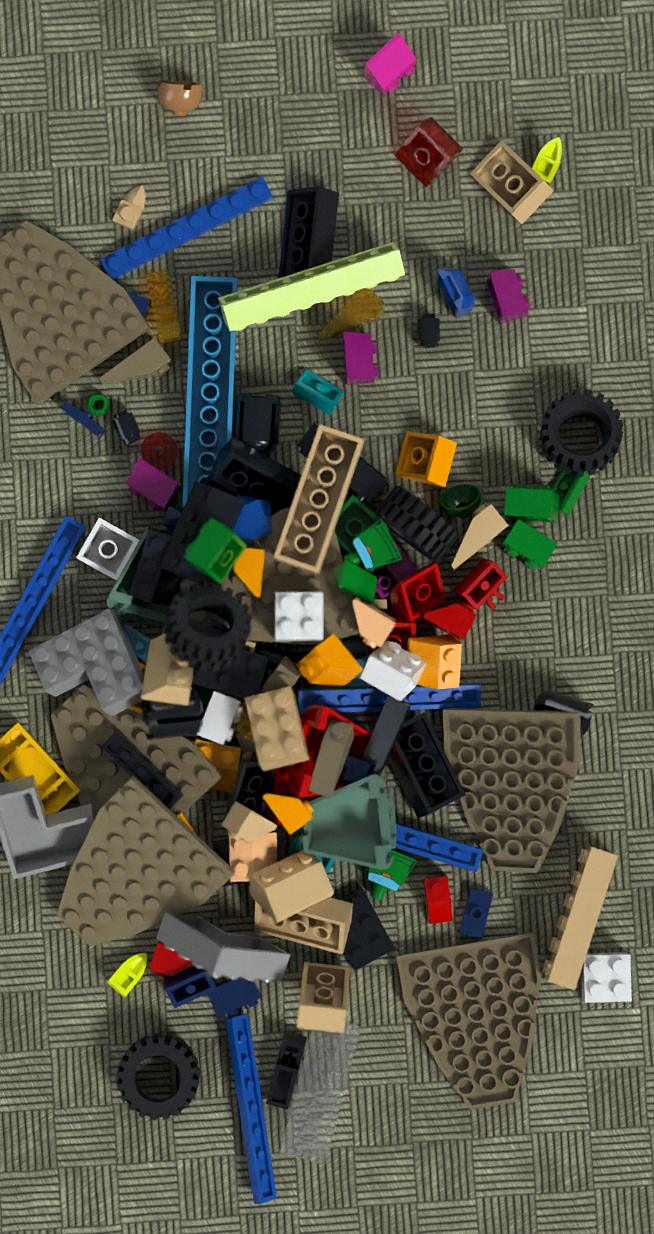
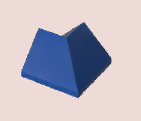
M237 495L236 497L244 500L245 503L233 532L246 545L272 534L270 502Z

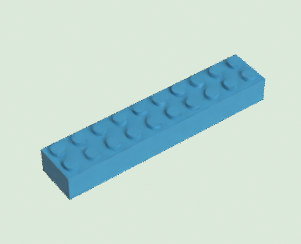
M191 276L183 508L194 482L206 484L219 451L233 437L236 331H229L225 324L218 298L238 292V278Z

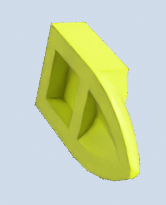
M560 137L552 139L541 149L532 166V169L548 183L552 182L562 162L560 161L562 156Z
M140 953L127 959L118 967L107 983L125 997L142 977L147 964V954Z

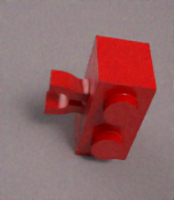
M483 558L452 591L462 602L472 606L475 610H478L484 602L490 609L494 610L496 605L493 604L490 596H497L502 601L506 598L496 590L508 576L494 561Z

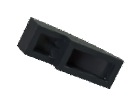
M284 1031L266 1101L267 1105L289 1109L306 1044V1036Z

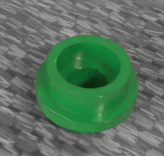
M96 393L89 397L87 409L92 415L103 416L109 411L110 402L105 395ZM97 401H101L103 403L101 409H96L94 407V404Z

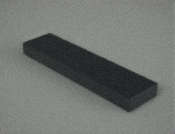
M390 695L385 702L361 758L372 763L368 776H381L411 707V704L403 700L399 701Z
M116 730L102 745L101 748L131 777L134 776L169 810L184 796L120 730Z

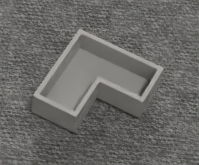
M107 609L29 650L44 690L54 697L90 680L101 709L111 716L144 700L141 699L144 673L119 615L111 609Z
M34 775L0 783V838L13 879L74 864L96 818L92 804L46 815Z
M165 912L156 937L157 940L164 943L166 949L177 951L179 957L193 961V966L207 970V974L215 978H220L221 975L235 980L238 977H242L249 981H254L256 978L271 983L272 980L282 981L290 958L289 953L262 937L228 934L199 916L183 914L176 916Z

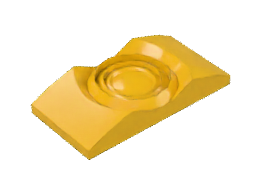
M17 723L0 739V772L8 781L34 775L46 815L60 811L81 791L68 774L20 723Z

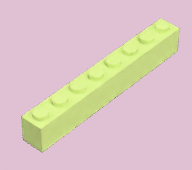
M394 242L219 297L218 299L225 324L229 331H239L254 323H264L272 317L286 316L291 311L297 309H308L313 304L319 302L326 303L341 295H352L356 290L373 288L378 283L384 281H395L400 276L405 275L400 250Z

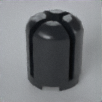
M252 393L237 394L233 437L261 453L266 454L276 450L279 445L280 397L266 394V397L252 396Z
M190 689L188 706L152 700L142 701V718L145 721V725L149 728V733H145L146 739L193 736L199 733L203 725V716L200 715L203 713V707L199 695Z
M544 691L537 697L533 711L580 712L582 737V734L585 735L588 732L593 714L589 709L594 704L552 691Z

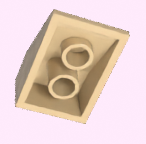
M502 140L470 173L521 224L554 191Z
M483 504L473 512V519L469 523L449 567L451 572L509 526L492 504L488 507Z

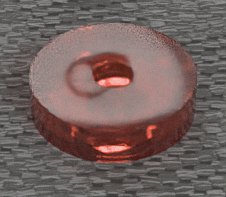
M157 432L145 438L141 446V455L143 460L154 468L163 470L172 466L176 461L178 447L170 435ZM162 447L164 449L163 454L157 455L155 453L156 448Z

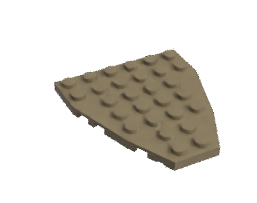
M27 220L0 238V319L12 367L36 405L42 404L151 329L127 290L69 244Z
M291 507L282 509L272 515V534L246 546V548L265 551L261 598H256L234 572V567L231 568L221 583V590L226 591L227 587L233 590L232 596L235 597L239 594L243 598L241 605L247 603L249 607L247 614H251L252 621L250 625L252 626L247 641L319 645L323 642L276 641L275 593L323 592L324 640L333 633L338 639L360 634L352 594L338 587L334 569L343 562L335 530L319 575L274 560V555ZM186 579L180 584L181 589L186 587L189 591L190 585L195 584V582ZM212 580L210 587H214L217 582ZM194 611L189 615L191 627L196 631L205 632L211 619L230 628L225 619L213 612Z
M87 684L82 685L51 714L65 769L70 779L81 790L77 794L81 806L92 804L95 817L101 806L131 778L101 748L116 730H120L184 794L170 810L175 815L181 812L183 814L224 777L190 738L183 736L147 740L145 733H149V728L145 725L141 713L129 708L114 716L104 712L101 709L93 687Z
M443 709L444 751L466 794L459 799L471 830L475 831L480 841L479 846L487 856V862L491 870L537 873L561 826L581 761L580 712Z
M132 776L101 806L70 870L57 916L90 947L137 934L162 922L165 912L178 916L202 905L234 875L235 871L142 783Z
M530 932L396 955L404 1003L438 1067L467 1107L473 1110L516 1102L526 1063L531 1053L539 988L542 979L534 933Z

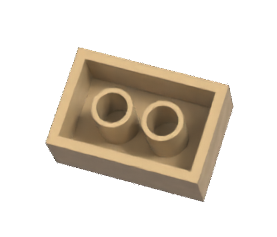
M291 686L245 698L259 763L264 771L309 760L296 698Z
M304 962L297 1028L344 1033L350 967Z

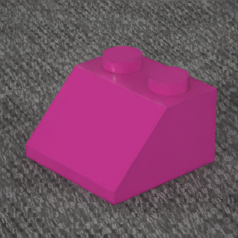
M399 33L365 63L364 77L382 96L387 91L392 93L398 87V81L403 76L407 78L416 69L414 67L416 57Z

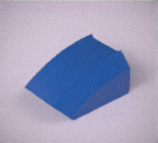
M450 267L438 269L435 279L455 318L457 319L471 312L476 296L473 295L464 277V272Z

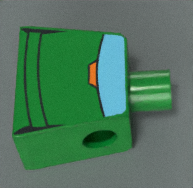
M380 519L354 538L351 543L355 551L343 556L344 560H348L355 565L362 563L366 571L402 560L383 519Z
M391 849L390 855H393L394 858L387 869L372 867L368 869L367 880L375 883L370 896L382 901L387 889L397 892L416 864V859Z

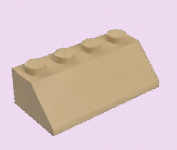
M329 897L276 923L255 901L254 931L343 954L352 920L353 903Z

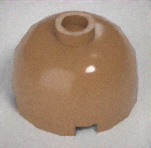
M159 80L157 86L158 99L165 109L172 111V115L186 116L187 111H193L199 106L203 96V84L180 80L170 83V80Z

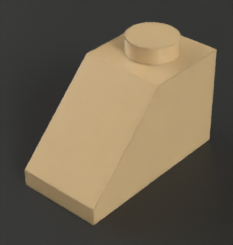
M237 801L221 825L229 830L227 835L233 839L240 841L242 838L248 842H252L277 828L276 824Z

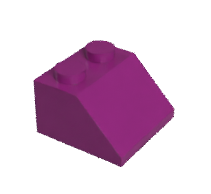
M514 269L490 272L486 282L499 324L526 317L530 305L527 296L523 297L520 289L523 287L520 274L516 275Z
M344 332L343 346L346 385L374 383V377H378V364L373 363L372 355L377 354L376 340H371V334Z
M141 458L136 462L126 482L130 487L128 490L130 493L138 498L141 495L149 500L147 504L157 511L160 508L166 511L181 489L177 482Z

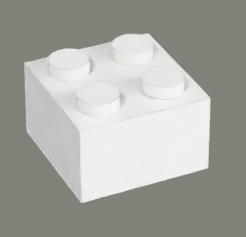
M98 518L76 558L117 581L139 540Z
M323 592L275 593L276 641H324Z
M387 640L383 643L382 647H379L370 655L360 679L401 701L417 686L427 662L422 660L419 655L409 653L402 649L399 644Z
M214 691L203 718L202 728L197 735L225 745L226 741L231 742L235 729L232 728L235 719L239 721L244 709L240 706L241 701Z
M627 952L587 953L581 970L582 1000L585 1003L632 1002L630 954Z

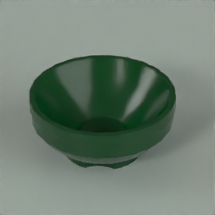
M471 484L456 485L444 491L440 496L439 502L442 510L448 515L459 517L460 519L467 518L479 507L481 493L478 487Z

